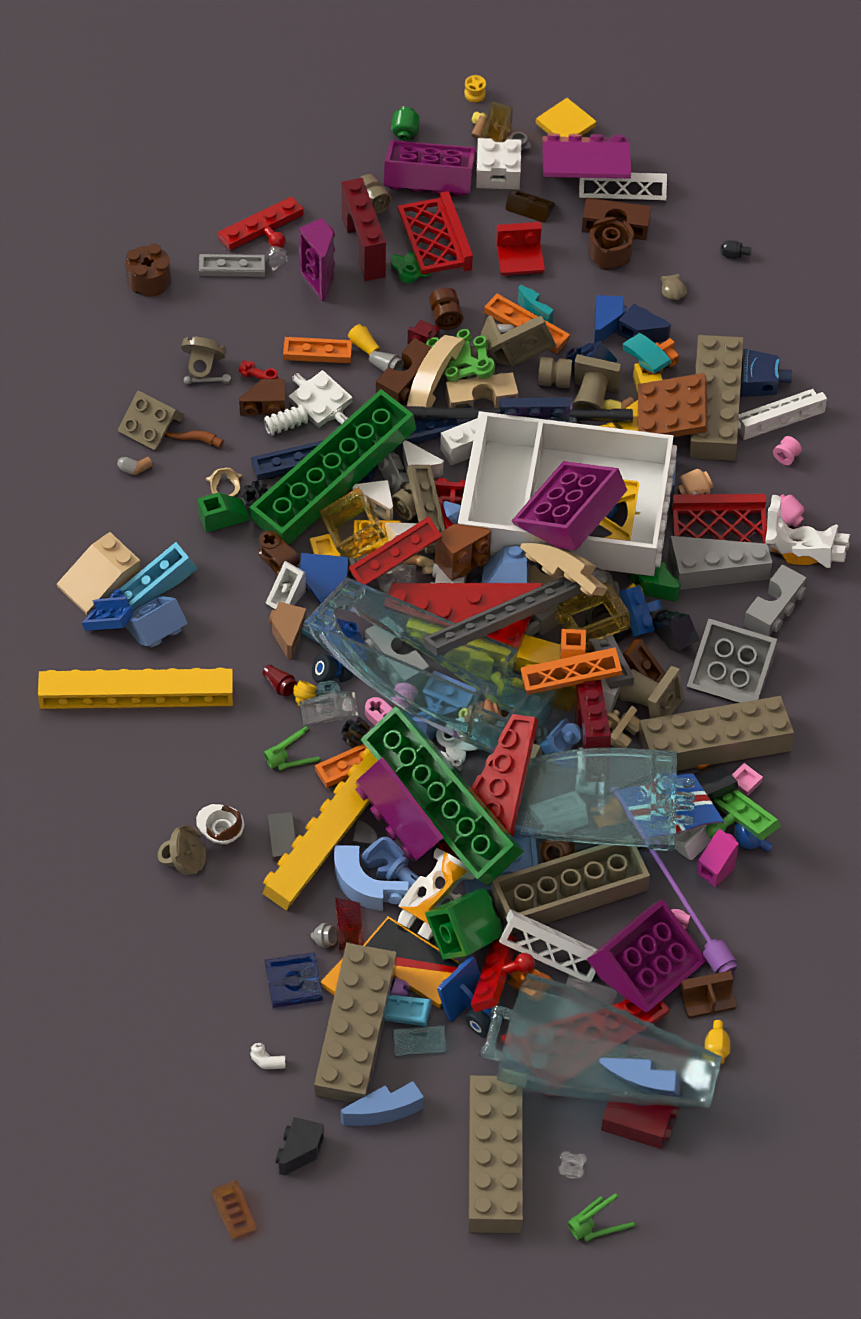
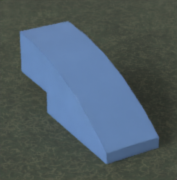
M600 1058V1064L606 1071L634 1088L660 1096L676 1098L680 1096L681 1077L677 1071L656 1070V1065L650 1059Z
M413 1081L390 1093L386 1086H383L341 1109V1123L343 1126H367L392 1122L424 1109V1096Z

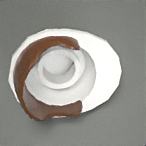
M208 805L202 808L196 817L199 831L213 843L228 845L238 839L244 829L242 815L239 811L227 805Z

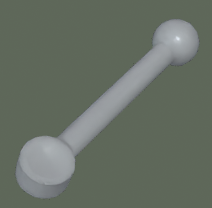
M225 374L222 377H207L203 379L186 376L183 381L187 385L192 382H223L224 384H229L231 376Z

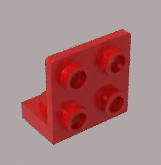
M541 222L497 225L496 247L502 276L544 273L545 267L541 248Z

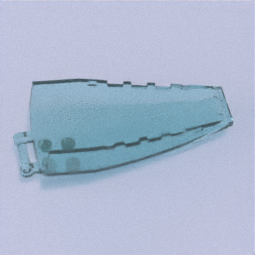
M528 973L521 984L513 1010L501 1006H494L491 1009L492 1019L485 1046L481 1047L480 1056L499 1061L497 1080L543 1094L563 1097L709 1108L711 1105L722 1056L690 1041H684L680 1036L655 1027L654 1024L640 1020L623 1009L619 1010L607 1004L606 1001L579 988ZM502 1018H506L510 1021L502 1051L495 1049ZM600 1058L650 1059L656 1065V1070L677 1071L681 1077L680 1096L652 1094L634 1088L606 1071L600 1064Z

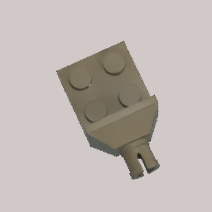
M490 315L487 317L481 335L485 336L488 342L487 356L492 357L494 362L509 367L518 365L557 346L542 315L501 334L493 316ZM473 345L471 346L472 357L478 359V350Z

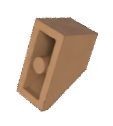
M279 602L276 610L271 611L269 623L272 624V634L288 659H292L302 635V628L307 623L306 608Z

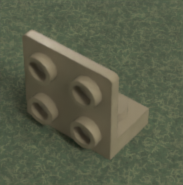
M138 390L118 428V432L153 450H157L173 419L181 422L185 414Z

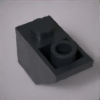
M665 609L657 612L655 618L652 619L655 633L669 649L681 651L699 641L689 614L679 613L678 611L672 612Z
M294 1117L291 1126H286L283 1140L286 1142L283 1149L279 1148L276 1156V1164H279L280 1175H286L318 1158L324 1139V1124Z

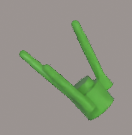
M307 726L280 744L263 752L271 769L277 767L279 771H282L289 767L310 764L321 760L320 757L285 763V760L288 759L285 747L303 736L309 729Z
M613 1194L604 1201L603 1197L600 1196L578 1215L572 1217L567 1224L577 1240L583 1237L585 1242L595 1237L635 1227V1222L592 1232L595 1224L591 1217L618 1198V1194Z

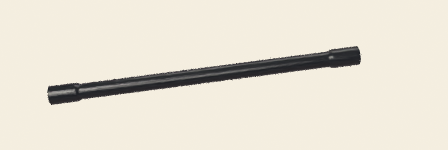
M404 406L414 414L415 420L477 419L479 411L497 414L499 412V408ZM570 409L568 421L633 422V409Z

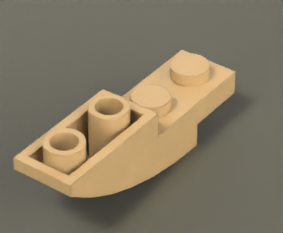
M536 543L521 544L520 548L526 552L525 556L529 560L543 566L542 570L550 576H564L574 583L577 582L581 585V591L588 596H603L608 588L591 575L596 566L582 556L550 545Z

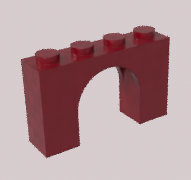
M363 178L341 182L342 220L347 233L355 231L357 233L359 268L364 282L385 278L386 241Z
M601 679L585 681L576 685L575 724L580 727L583 736L585 783L610 782L611 733Z
M633 1031L625 1053V1059H650L656 1065V1070L677 1071L681 1077L680 1096L684 1097L688 1083L684 1079L686 1074L691 1075L695 1060L691 1059L692 1049ZM664 1096L655 1104L641 1106L610 1097L602 1119L601 1131L661 1149L663 1141H669L673 1126L669 1124L671 1118H677L680 1104L677 1103L678 1098Z

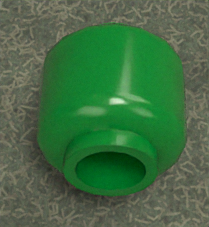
M411 107L399 108L392 116V133L403 141H408L410 138L415 137L419 132V114Z

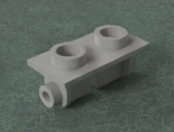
M391 452L378 464L384 479L388 480L392 495L400 489H405V486L410 483L407 473H399L404 471V467L398 454Z

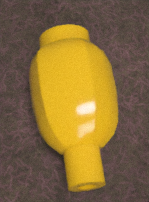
M715 1020L713 1022V1029L709 1031L705 1039V1054L709 1057L710 1063L720 1065L724 1063L725 1058L730 1053V1038L727 1032L723 1030V1021Z

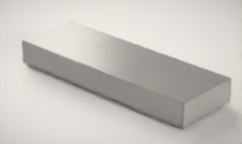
M200 254L199 276L265 277L266 255Z

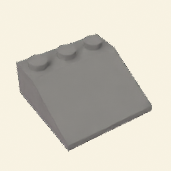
M708 618L687 687L738 703L759 700L778 648V640Z

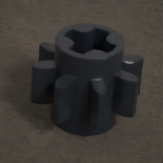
M252 481L251 485H244L245 491L241 497L246 502L245 506L249 507L268 491L267 484L260 485L259 481Z
M357 717L356 721L352 719L347 720L341 730V734L344 736L342 740L345 741V744L352 748H355L357 744L360 746L364 744L360 739L370 731L371 726L367 724L368 722L360 717Z

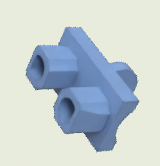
M565 718L546 737L547 740L540 744L547 757L556 753L558 758H560L574 744L581 740L582 731L578 725L569 723L568 718Z

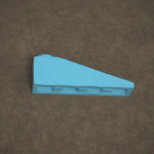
M175 542L120 589L123 595L127 597L132 610L183 582L198 567L178 543Z

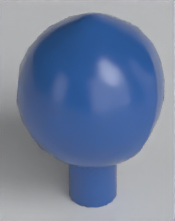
M737 823L735 825L734 837L742 848L755 849L759 846L767 852L770 851L773 846L771 842L766 839L761 841Z

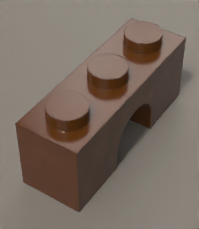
M586 198L582 219V232L590 233L593 224L599 219L614 217L616 221L622 223L625 221L632 227L634 232L633 239L647 241L651 206Z
M414 338L402 351L403 368L407 370L396 371L388 367L376 380V393L382 389L400 404L403 401H407L417 371L432 347Z

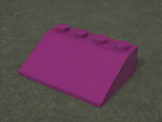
M549 133L547 136H542L543 177L631 179L629 138H625L624 135H612V138H603L601 134H592L590 137H582L581 134H569V137H560V134Z
M390 140L384 165L383 186H388L389 189L393 190L410 188L411 191L415 192L431 190L433 193L438 194L444 191L453 192L455 195L470 194L476 147Z
M563 461L511 521L515 526L557 548L577 550L627 492V487L619 468Z
M383 757L356 781L357 788H355L357 794L363 801L367 799L373 806L370 808L372 814L378 821L382 819L388 826L385 828L386 832L393 841L396 838L402 845L401 849L409 860L412 858L414 862L418 861L444 838Z
M663 899L645 909L587 958V961L601 980L646 1013L680 985L682 980L688 978L707 961Z

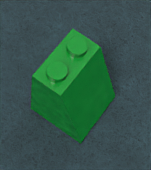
M486 888L473 890L425 912L443 960L468 956L502 936V924L495 914L492 898L487 893Z

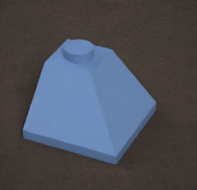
M504 546L484 565L482 583H529L531 561L525 556L526 552L520 546Z

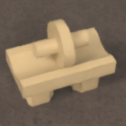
M633 706L620 719L618 718L620 715L618 710H614L612 713L607 712L609 727L612 729L610 732L611 745L621 752L632 741L631 738L622 732L624 728L632 735L639 731L640 719L634 715L637 709Z

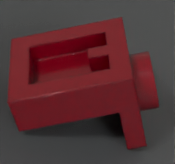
M420 319L415 327H409L407 343L409 344L416 338L426 344L430 338L438 337L440 327Z

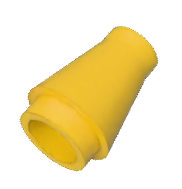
M358 324L349 332L348 338L352 340V344L366 352L369 356L374 350H380V347L366 326Z

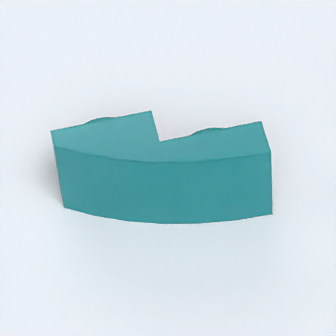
M520 285L518 287L519 305L538 317L542 315L545 321L553 324L554 309L540 303V294L536 293L533 289Z
M641 333L623 343L624 351L638 358L639 365L654 374L671 363V359L666 353Z

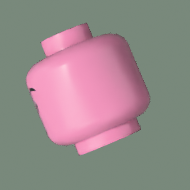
M782 494L780 496L782 498V518L788 527L792 526L795 529L804 520L802 515L805 512V508L793 495L785 496Z

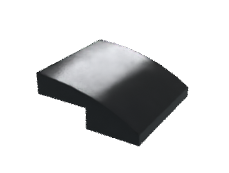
M712 765L693 773L710 800L738 789V781L721 766Z

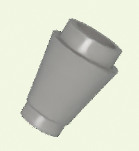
M374 350L369 357V362L383 372L388 367L396 371H402L404 361L400 359L399 355Z

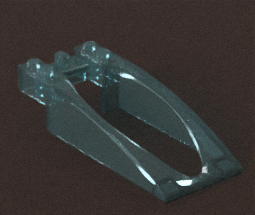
M348 577L304 621L303 627L333 657L371 688L420 720L480 750L493 754L499 743L498 739L512 714L535 717L538 719V725L540 726L551 714L556 691L549 690L527 695L522 677L513 673L518 649L485 636L455 648L446 654L436 656L424 647L423 638L456 623ZM339 608L345 609L431 657L468 685L476 688L478 692L471 691L346 637L336 621L334 611ZM490 699L493 703L497 702L500 709L509 713L505 718L484 709L485 700Z

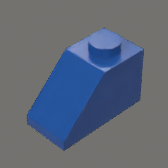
M596 295L594 343L604 341L618 331L619 319L627 311V306H623V296Z

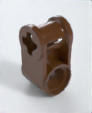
M265 531L260 535L258 554L276 575H279L285 561L294 566L300 563L299 556L295 550L288 546L276 532Z

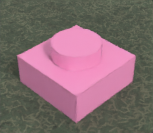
M745 763L732 774L738 781L737 790L745 796L754 791L763 780L760 774Z

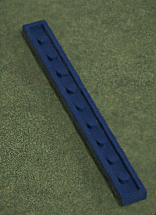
M474 419L415 420L416 430L405 440L414 444L441 437V432ZM324 440L251 457V464L257 480L287 474Z

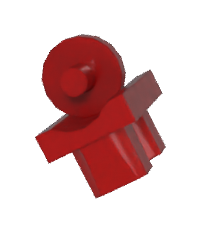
M438 478L437 481H434L437 495L442 498L443 502L448 501L461 505L466 480L450 482L445 478Z

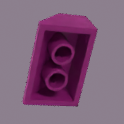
M323 218L299 228L300 273L321 301L327 298L334 277L335 246L333 244L335 232L332 226L327 225Z

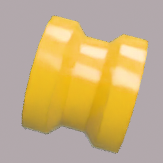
M478 75L468 77L465 81V98L474 103L482 101L486 96V80Z

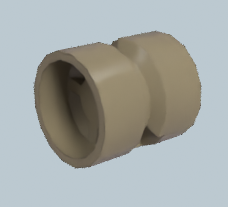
M366 174L361 176L360 178H363L375 213L378 215L389 207L392 197L375 175Z
M541 357L538 386L548 387L555 383L557 388L569 389L572 359L560 358L555 362L551 357Z
M408 483L405 489H400L391 497L394 510L405 520H411L417 515L411 486Z

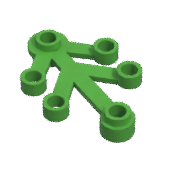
M468 329L460 330L457 333V337L464 339L465 343L461 349L462 353H459L456 360H450L444 370L448 381L454 382L459 378L473 374L481 379L491 377L495 372V363L493 359L487 356L488 342L486 337L478 336L473 340V344L476 350H478V359H476L471 354L470 341L472 336ZM436 337L430 338L426 344L433 347L439 339ZM464 365L470 366L461 370H458L457 368Z

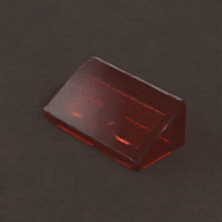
M335 898L339 950H345L346 943L363 946L360 903Z

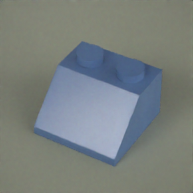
M157 596L134 609L125 627L140 645L154 647L162 642V638L167 635L173 636L181 632V627L188 624L176 598Z

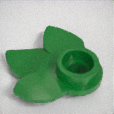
M408 252L405 257L398 254L391 256V266L398 270L399 279L404 283L411 284L419 277H429L432 274L421 275L413 252Z

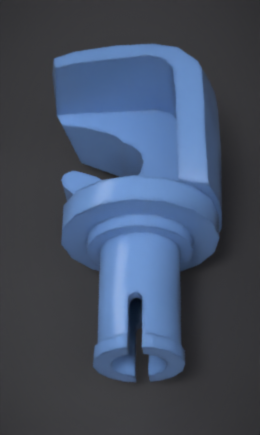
M382 837L372 843L361 856V861L365 868L380 867L376 876L378 879L409 881L408 888H410L419 878L407 867L409 859L406 857L405 852L389 837Z

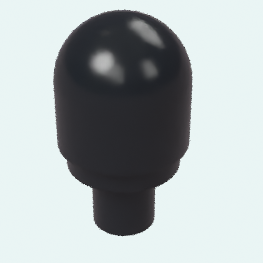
M726 240L720 247L721 254L727 258L737 259L741 255H751V247L742 246V243L739 241Z

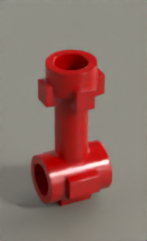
M243 360L239 366V373L246 378L254 376L260 380L280 379L275 369L269 368L262 371L256 368L255 363L252 361Z

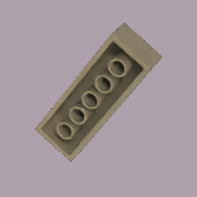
M698 335L695 374L705 373L707 378L708 432L691 434L690 458L736 461L743 337Z
M781 696L640 720L639 741L651 776L697 768L699 765H714L792 751L794 731Z
M630 835L497 877L491 883V897L505 928L508 924L506 917L510 909L539 923L546 924L646 892L649 888L650 874ZM513 927L510 935L521 932V930Z
M346 943L314 1083L315 1096L354 1103L369 1094L397 966V952Z
M470 1075L468 1232L521 1233L523 1221L522 1076Z

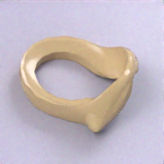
M231 468L217 469L210 477L206 478V481L210 482L212 494L218 493L216 489L223 473L227 475V478L230 479L235 487L234 492L229 495L235 497L240 492L239 479L242 475L237 474Z

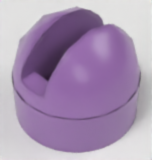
M395 978L390 995L408 996V991H410L408 983L402 979Z

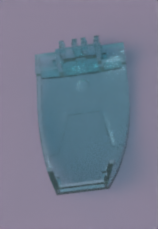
M589 748L537 756L529 761L513 836L593 844L648 847V850L673 851L676 845V825H692L695 823V819L691 816L676 815V811H692L695 809V803L690 802L695 800V794L678 792L677 787H694L695 780L677 777V751Z

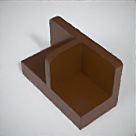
M731 970L682 980L680 995L688 1018L736 1009L737 1003L732 991L734 979Z

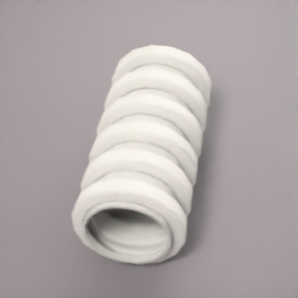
M301 404L297 408L292 407L290 411L286 409L284 413L280 411L278 415L272 414L271 417L265 416L264 418L266 430L271 436L275 435V432L281 433V430L287 431L289 427L293 429L295 425L299 427L301 423H308L307 412Z

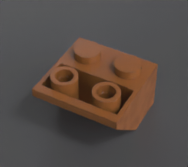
M454 524L440 532L442 538L436 541L435 563L451 581L466 576L469 571L478 566L485 565L490 559L491 531L489 528Z

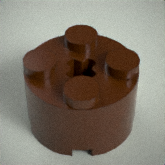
M614 217L602 218L593 224L589 233L588 254L591 260L597 264L598 268L607 270L630 262L634 237L632 227L625 221L623 223L616 221Z
M151 244L127 252L125 265L127 284L130 290L134 293L136 291L143 293V296L146 297L157 296L165 292L168 284L171 283L170 258L161 249V246Z

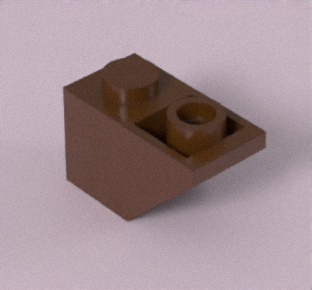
M262 379L240 396V415H278L280 411L284 413L285 379Z

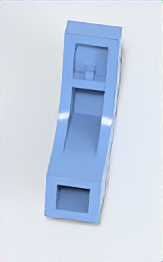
M334 846L335 877L340 889L350 900L362 907L383 911V902L400 904L408 892L409 881L375 880L366 875L360 867L359 846Z

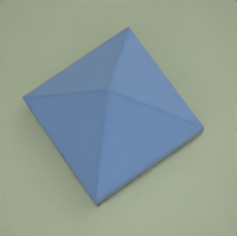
M444 501L443 507L447 518L453 524H458L461 505Z

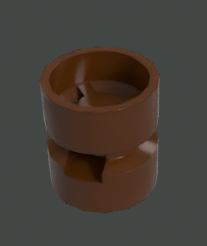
M445 287L431 293L429 303L435 325L442 330H451L461 325L463 313L456 291Z

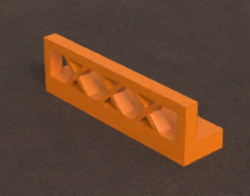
M616 647L521 667L522 682L527 695L577 685L585 681L622 675Z

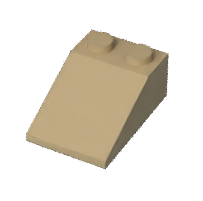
M109 532L94 542L60 579L57 587L88 615L92 610L96 609L93 600L109 598L114 590L121 588L141 571L140 559Z

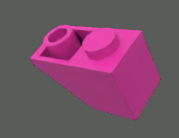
M719 829L698 860L696 873L714 887L719 885L735 869L739 846L736 839L731 834H726Z

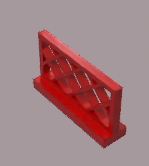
M449 191L441 192L440 198L398 206V212L421 275L462 267L463 271L472 270L473 254ZM435 206L438 209L436 214L426 211L427 208ZM413 211L418 214L415 218L407 216L405 212ZM422 215L431 219L428 224L418 221ZM435 221L444 225L442 230L432 227ZM414 225L424 229L421 234L411 230ZM427 232L437 235L434 240L424 236ZM441 238L450 241L448 246H444L438 242ZM420 241L430 245L426 251L417 247ZM433 248L443 251L440 257L430 253ZM447 254L456 257L457 260L448 261L444 258ZM426 258L435 261V264L425 266L423 262Z
M766 494L673 495L671 513L673 515L674 536L680 537L686 532L691 538H702L709 532L717 540H725L724 538L732 532L740 538L738 542L752 543L748 537L753 532H756L762 537V544H766ZM727 513H733L739 519L731 525L723 517ZM750 513H760L761 520L756 525L746 518ZM678 514H688L692 520L685 526L678 520ZM703 514H711L716 519L710 525H707L700 517ZM742 521L751 528L745 535L736 529ZM695 522L705 529L698 536L689 529ZM718 522H721L728 528L721 536L712 529Z
M428 516L348 568L360 587L364 588L441 539L442 535Z

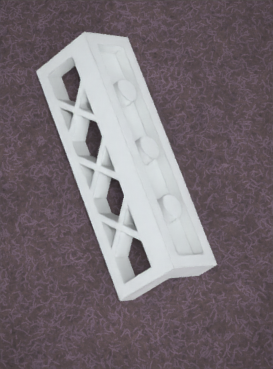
M631 173V179L579 178V198L666 200L667 174ZM584 180L594 181L599 188L593 194L584 193ZM598 181H606V182H604L602 185H600ZM609 181H615L621 187L615 194H609L603 188ZM620 182H627V183H626L624 186H622V184H621ZM630 182H637L643 189L638 194L631 195L625 187ZM641 182L649 183L646 186H644ZM652 183H662V196L652 195L647 188ZM600 190H602L605 194H596V193L599 192ZM624 190L627 195L619 193ZM645 190L648 195L640 194Z
M814 389L741 413L738 418V432L743 440L824 413L827 397L823 392L816 394Z
M510 909L506 917L508 924L499 940L500 943L521 953H529L534 959L589 984L591 983L596 973L591 966L589 972L585 975L577 971L575 963L587 960L598 949ZM513 927L523 931L524 940L516 943L508 940ZM541 939L546 942L548 949L537 953L532 950L530 942ZM563 949L568 952L570 960L559 963L555 961L553 953Z

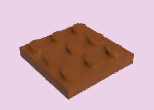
M705 373L638 384V431L673 435L674 437L708 432L707 378Z

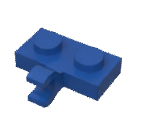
M640 586L620 591L619 594L633 636L636 637L655 631L653 620L649 613L663 608L660 599L646 603Z

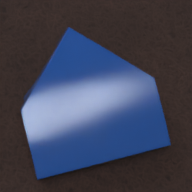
M301 553L300 569L306 572V588L316 597V601L320 605L326 602L327 598L336 591L343 589L344 583L347 581L348 557Z
M120 588L114 590V594H110L109 598L93 600L96 609L92 610L83 620L82 625L85 631L124 628L131 618L133 610Z

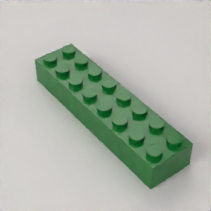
M380 389L250 506L253 522L264 531L276 532L289 546L416 430L414 414Z
M395 706L360 739L377 760L382 757L386 760L442 834L446 843L477 880L490 885L524 852L517 841L407 712Z

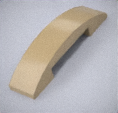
M444 335L433 345L422 361L414 378L407 406H433L436 400L433 392L449 360L457 359L465 343L464 339Z

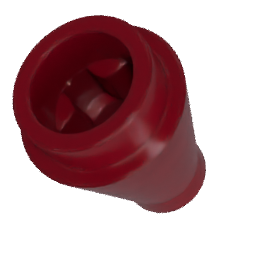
M271 664L267 665L262 672V675L268 680L278 695L289 696L293 693V687L295 684L297 685L293 675Z

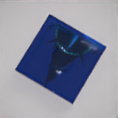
M315 952L265 960L272 1008L323 1001Z

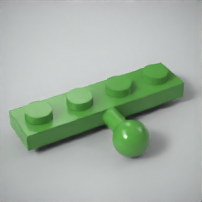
M736 789L711 800L713 805L727 816L723 818L724 823L707 824L706 834L712 839L719 829L725 832V829L736 821L763 841L780 828L781 825L777 818Z

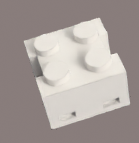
M478 138L476 188L519 190L521 140L507 139L505 142H494L492 139Z

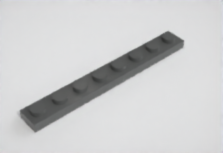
M562 577L423 638L424 647L436 656L443 655L584 592L581 591V585L577 582L574 583L566 577Z

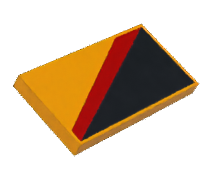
M388 916L363 946L397 952L394 980L399 978L406 981L411 991L424 999H430L432 1004L440 1009L442 1002L437 988L461 963L454 958L443 960L437 947Z

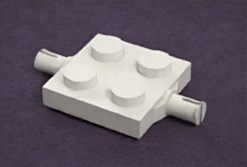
M323 370L307 381L299 373L292 377V381L299 388L288 396L289 402L296 408L300 404L304 406L308 419L318 428L334 419L340 424H343L348 419L342 412L353 402L352 396Z

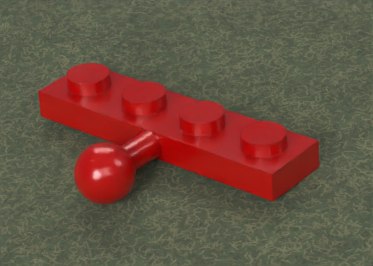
M291 196L219 231L218 239L230 251L265 234L269 238V245L273 249H281L286 243V238L282 233L275 232L274 229L304 215L303 207Z
M513 934L509 935L508 940L515 943L518 942ZM500 938L491 942L471 1002L474 1011L479 1012L497 1006L507 974L515 971L521 973L531 972L535 966L533 956L529 953H521L512 962L515 949L500 943Z

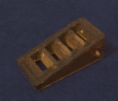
M238 1180L212 1189V1197L231 1239L257 1229ZM234 1193L235 1197L223 1201V1196ZM238 1202L239 1206L232 1209H226V1206ZM242 1211V1216L230 1219L229 1215ZM246 1220L248 1225L234 1229L233 1224Z

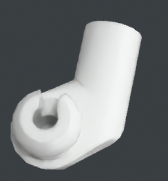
M256 1043L251 1047V1058L262 1069H285V1056H270L265 1051V1046L261 1043Z

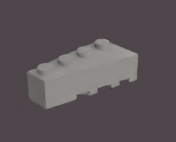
M671 536L669 556L674 576L678 579L681 586L680 590L770 579L772 559L768 544Z

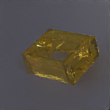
M360 487L320 511L335 548L344 557H354L386 537L369 498ZM365 511L371 524L343 540L338 527Z
M609 581L602 583L608 588L603 596H588L583 593L557 604L555 616L558 623L563 624L565 629L586 630V645L590 638L603 639L606 635H614L630 629V612ZM603 604L611 615L609 618L582 628L578 627L571 616Z

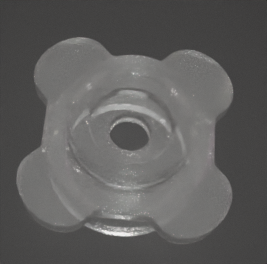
M568 1151L561 1154L562 1165L559 1167V1173L568 1178H581L584 1175L583 1164L586 1163V1156L584 1154H570Z

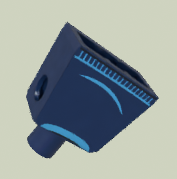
M744 349L740 397L777 394L778 382L791 383L792 370L779 369L780 358L777 355Z

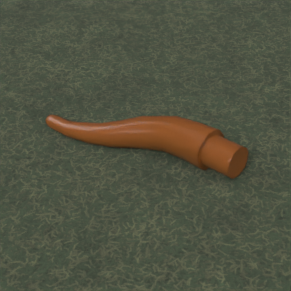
M193 430L184 433H170L166 431L165 436L169 438L199 440L221 448L224 443L223 439L207 431Z

